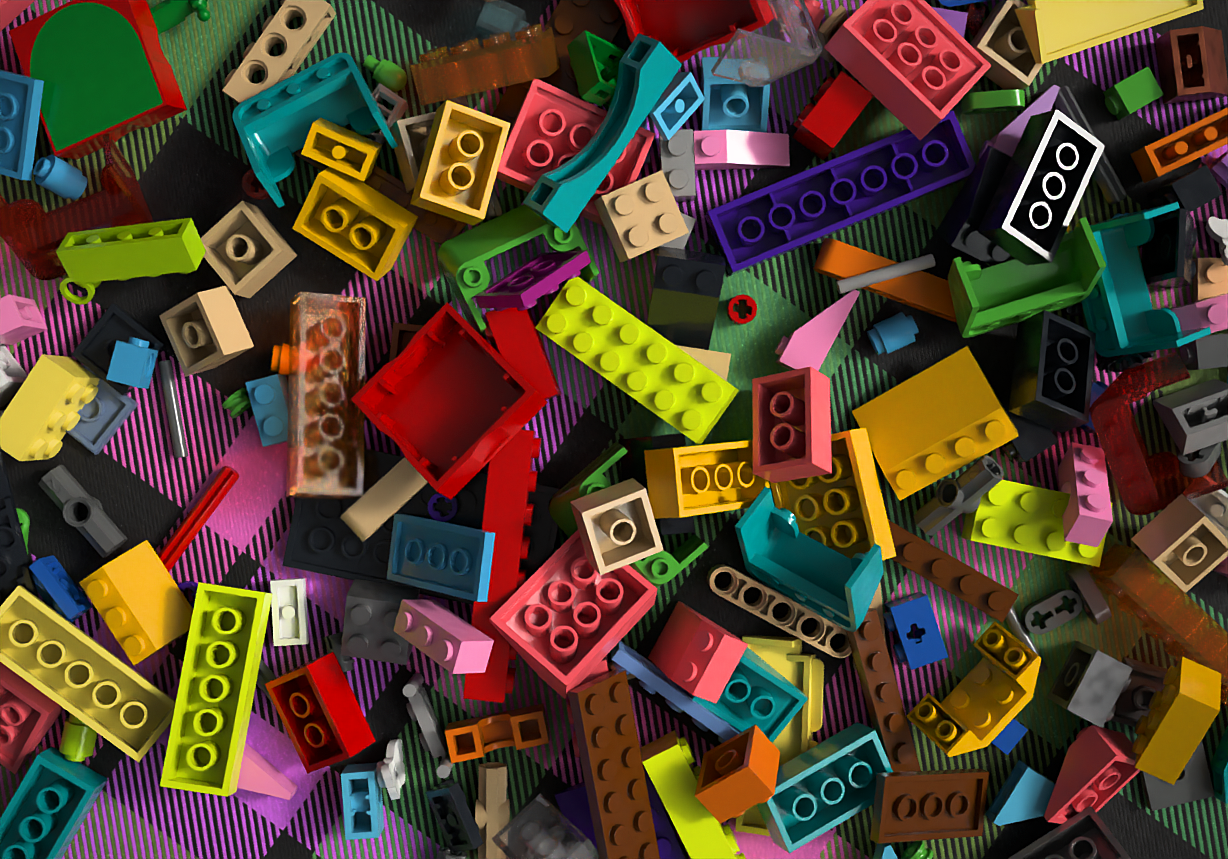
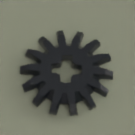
M1157 350L1113 357L1102 356L1096 363V366L1100 372L1105 370V373L1128 371L1147 362V359L1152 358Z

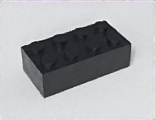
M1057 109L1030 116L977 232L1026 266L1052 263L1105 145Z

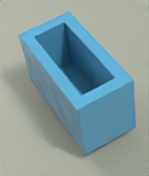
M276 374L245 383L263 447L275 446L303 438L286 375Z

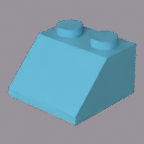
M767 56L702 57L700 86L705 100L701 103V131L738 130L767 132L771 82Z

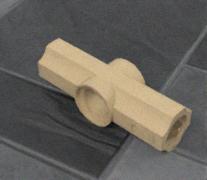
M500 762L479 764L478 799H476L475 822L479 827L483 844L478 847V859H507V829H509L510 800L507 799L508 770L507 764Z

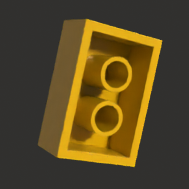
M446 100L436 110L410 204L470 225L483 221L511 123Z
M328 167L318 173L292 229L370 278L378 281L392 269L418 216L361 180Z
M1183 656L1176 667H1169L1164 677L1163 684L1165 686L1162 692L1155 691L1149 703V709L1151 710L1147 717L1141 715L1134 731L1138 736L1132 748V752L1136 753L1135 768L1172 785L1177 781L1220 711L1221 673Z

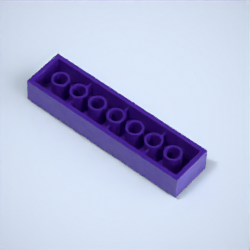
M952 110L921 141L909 129L903 130L707 211L705 218L720 254L725 257V266L728 274L732 276L969 178L976 164L955 113Z

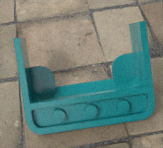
M336 53L241 102L232 114L253 171L279 208L285 204L276 182L288 177L295 168V159L292 153L304 147L312 123L319 118L326 119L342 127L351 124L353 130L361 135H367L381 129L391 148L394 149L398 146L351 55L347 53Z
M1178 202L1137 211L1090 225L1106 263V268L1090 295L1081 303L1088 330L1096 333L1095 350L1101 356L1113 357L1176 348L1211 334L1210 327L1181 331L1178 317L1173 311L1168 308L1153 309L1137 246L1152 240L1155 233L1153 217L1179 209Z
M765 486L735 525L746 570L752 577L843 629L855 632L867 614L884 573L881 546L874 544L869 552L864 554L856 553L852 559L799 532L795 515L785 508H776L771 489Z

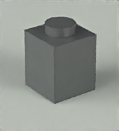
M1228 334L1204 336L1182 345L1180 356L1183 364H1185L1186 371L1228 367Z

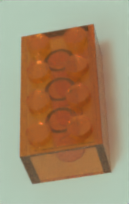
M541 23L533 24L514 32V36H510L509 31L490 35L489 38L483 39L481 44H479L478 38L450 47L451 51L447 50V46H441L420 54V60L410 65L421 106L550 76L561 67L552 27L542 29Z

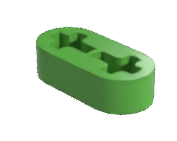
M1020 89L967 93L961 98L962 114L1012 112L1025 108V91Z

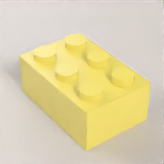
M42 354L0 417L1 449L18 461L47 460L54 457L62 447L63 443L61 440L66 434V430H72L79 422L81 416L77 412L80 409L82 410L84 405L91 402L97 395V385L100 378L71 357Z

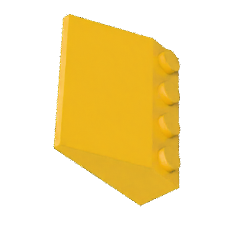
M968 346L852 410L859 427H866L871 450L900 501L1019 436L1017 429Z
M866 427L831 434V474L777 483L770 482L776 508H785L795 515L799 532L850 559L856 553L864 554L869 552L874 544L881 546L882 561L896 556Z

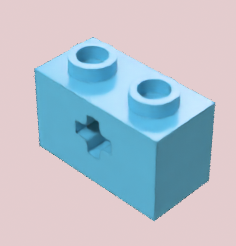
M377 763L347 765L341 773L345 840L379 838L384 829L382 788L377 781Z

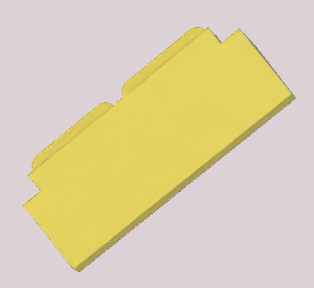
M1026 0L1028 5L1014 10L1035 63L1044 64L1204 8L1203 0Z
M743 636L742 641L748 644L747 647L808 697L805 704L773 741V744L780 751L779 767L819 744L816 741H812L813 732L820 730L822 727L824 663L820 659L815 658V654H801L802 640L798 637ZM757 804L736 818V831L770 836Z

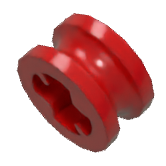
M744 294L735 296L727 306L729 319L739 325L752 321L757 313V304L754 299ZM738 301H745V307L751 309L750 315L746 313L744 315L746 318L744 319L739 318L738 312L733 311L734 304L736 306L739 305Z

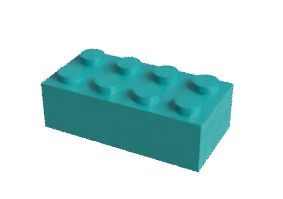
M856 722L778 767L774 795L767 802L757 804L773 843L791 853L874 804L877 773L893 772L876 730Z
M50 747L38 754L0 818V859H62L108 779L80 762L65 759V754L60 753L54 747Z

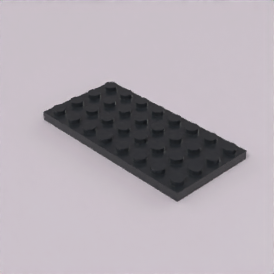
M309 437L282 566L350 580L360 579L420 589L419 594L471 605L474 604L472 600L387 579L394 515L364 542L340 518L405 456ZM478 472L455 495L459 503L458 512L452 519L445 521V523L482 530L487 473ZM427 483L395 514H406L435 520L429 514L428 502L438 492ZM536 484V491L529 492L528 503L534 504L531 526L525 525L524 536L530 537V547L527 559H522L521 569L527 570L526 581L553 555L558 525L549 514L548 504L551 497L560 488ZM445 497L438 498L440 503H435V511H441L442 516L449 515L447 510H452V503H447Z

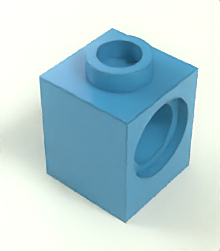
M129 337L128 342L116 340L106 379L137 388L149 389L159 351L148 348L149 341Z

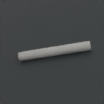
M928 254L836 281L839 294L931 268L935 266V260L932 254Z

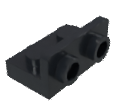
M452 778L446 779L425 792L450 853L474 850L483 844L479 827L472 817L466 802V796L458 782L455 783Z

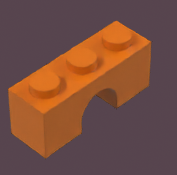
M544 703L448 723L445 729L451 764L484 757L487 752L503 747L515 746L516 750L548 744L550 741V731Z

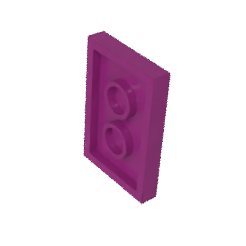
M588 251L540 253L483 292L477 294L475 298L479 308H494L495 311H502L517 307V310L522 311L537 304L536 299L542 295H548L559 289L558 285L561 282L573 279L581 274L580 270L591 263Z

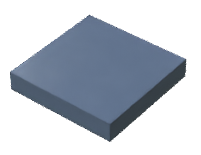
M83 365L84 368H86L87 370H89L90 372H92L94 375H96V374H95L93 371H91L88 367H86L85 365ZM101 378L97 385V395L91 402L85 404L82 410L80 409L77 412L81 416L77 425L70 431L66 430L67 433L95 455L100 453L138 406V403L130 396L121 395Z

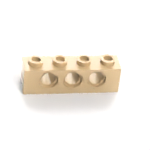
M281 0L282 6L275 16L271 15L267 18L262 27L263 33L257 42L250 43L243 54L244 60L238 69H233L227 75L224 81L225 87L222 91L240 104L293 76L336 15V12L329 3L324 0ZM293 18H303L301 27L289 29V23ZM275 44H284V51L281 55L275 57L270 55L271 48ZM258 70H265L264 80L257 84L252 83L253 74Z

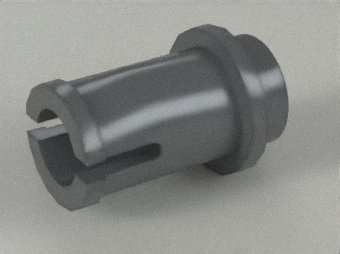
M343 632L323 637L328 653L334 652L343 673L353 670L352 663L355 660L351 659L350 656L341 655Z

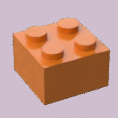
M756 724L704 753L695 797L720 824L732 817L737 818L741 816L747 809L758 803L767 802L775 793L780 751Z

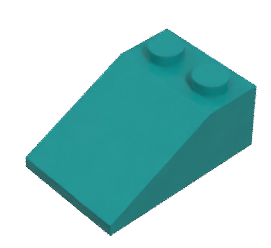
M748 647L745 649L717 703L690 694L693 701L742 732L756 724L772 743L808 700V697Z

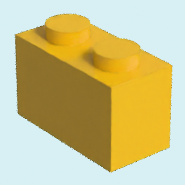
M319 118L312 123L301 154L361 181H365L372 173L382 144L326 119Z

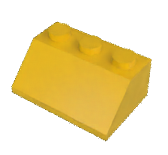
M148 540L103 565L79 582L134 666L157 653L190 630L193 608Z

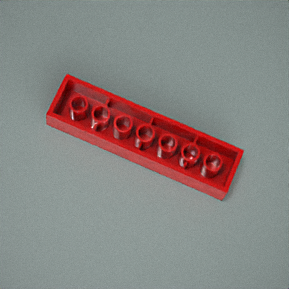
M521 429L489 461L482 530L494 532L495 541L487 602L474 601L471 625L493 639L494 643L485 673H466L463 699L504 703L506 693L512 694L516 668H510V661L516 660L518 652L491 624L489 618L526 582L527 570L521 569L522 559H527L529 555L530 537L524 536L525 525L531 526L534 504L528 503L529 492L536 491L538 471L532 470L533 458H539L541 438H535L536 431Z

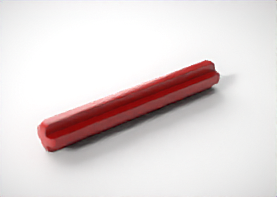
M224 466L158 554L168 572L238 480L239 474L233 468Z

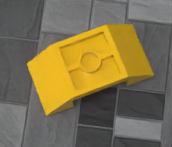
M996 621L973 644L984 657L941 703L927 693L906 716L949 757L987 747L1033 698L1041 657Z

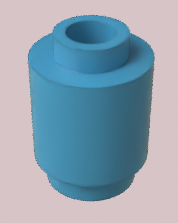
M53 154L46 158H40L34 166L35 182L64 199H78L87 186V178L82 175L81 170Z
M903 312L874 324L873 329L867 331L869 340L877 355L883 352L889 354L915 342L914 334L919 333L911 315L906 317Z

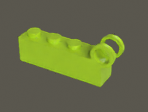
M192 218L69 232L56 251L68 274L60 283V292L65 299L74 304H87L92 300L95 288L102 281L117 279L125 281L135 277H158L162 274L178 272L187 274L196 271L206 250ZM74 282L76 285L85 288L88 295L79 297L72 294L67 288V283Z

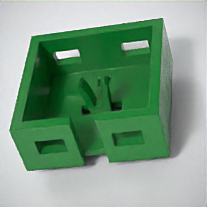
M584 30L567 46L571 60L570 65L578 85V93L585 101L599 106L603 105L606 110H609L618 80L619 61L626 50ZM611 54L616 56L614 60L609 58Z

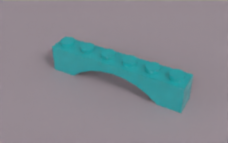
M642 34L636 36L619 61L618 80L614 97L607 115L596 134L571 160L557 169L542 174L523 201L527 207L543 220L561 231L567 233L576 222L586 204L596 193L599 185L615 165L623 150L634 137L636 131L682 66L660 41Z

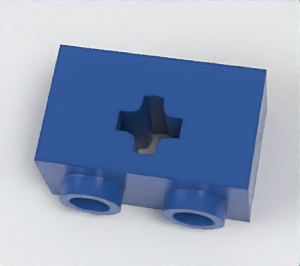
M920 591L884 604L887 612L883 614L884 623L889 633L894 632L897 644L893 645V649L899 663L904 662L905 666L913 670L948 658L928 595ZM912 624L919 628L914 632L915 638L906 634L911 631L910 625Z

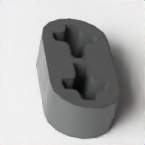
M1221 442L1182 455L1180 451L1178 454L1180 474L1189 478L1202 477L1208 474L1221 454Z
M1078 564L1067 570L1065 577L1072 590L1081 597L1082 608L1089 619L1095 625H1098L1111 618L1112 614L1085 567Z
M1061 588L1025 607L1021 613V622L1026 630L1034 634H1045L1075 618L1082 610L1081 597L1069 589ZM1063 596L1072 599V602L1068 604L1070 608L1068 611L1062 608L1054 610V608L1062 604L1061 598ZM1034 612L1041 615L1048 612V615L1040 619L1042 624L1040 627L1030 623L1034 619Z

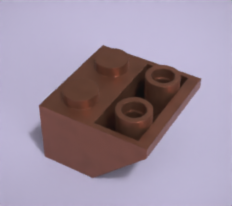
M1205 26L1174 29L1167 31L1155 40L1161 90L1164 93L1162 96L1163 104L1228 96V78L1222 30Z

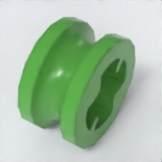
M245 387L236 391L222 404L224 410L229 409L231 411L230 417L232 419L240 416L251 407L250 398L246 395L247 390Z
M922 840L914 841L904 851L901 859H932L934 852L930 848L925 849V843Z

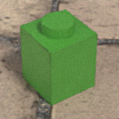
M1148 66L1103 92L1106 97L1105 104L1111 114L1116 115L1118 120L1164 95Z

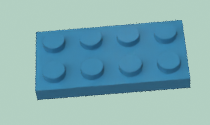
M394 514L387 579L476 602H487L495 533L406 514Z

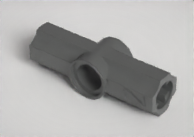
M984 455L956 479L946 478L942 480L937 487L936 496L917 511V514L913 516L916 525L925 534L933 536L959 514L974 512L980 504L981 497L1002 480L1004 472L1001 466L992 457Z
M63 465L57 466L41 478L38 484L61 509L65 521L69 525L76 527L103 558L109 556L124 544L127 537L106 515L100 501L90 496ZM81 503L85 504L88 508V516L85 520L78 514V506Z

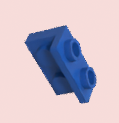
M54 555L39 558L29 566L33 573L32 577L35 581L37 592L49 607L71 623L93 607Z

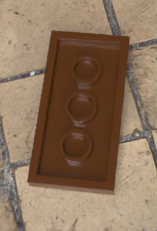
M977 768L877 773L870 839L879 844L982 836L989 772Z

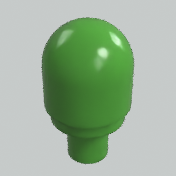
M368 55L365 59L363 66L373 72L372 78L376 80V83L382 84L392 92H398L405 87L407 75L401 67L386 59L380 62L371 55Z

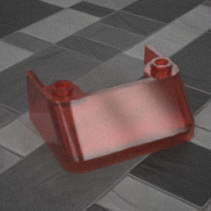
M109 133L103 135L106 166L100 173L101 183L105 190L47 213L34 200L20 199L8 204L0 194V236L33 277L39 280H53L67 274L56 251L69 232L153 222L134 171Z
M1177 351L1123 371L1090 407L1089 415L1124 505L1134 515H1147L1164 509L1181 494L1188 500L1228 487V479L1217 460L1208 474L1202 477L1189 478L1180 474L1178 457L1175 454L1159 452L1149 456L1129 406L1130 403L1143 399L1149 392L1191 378Z

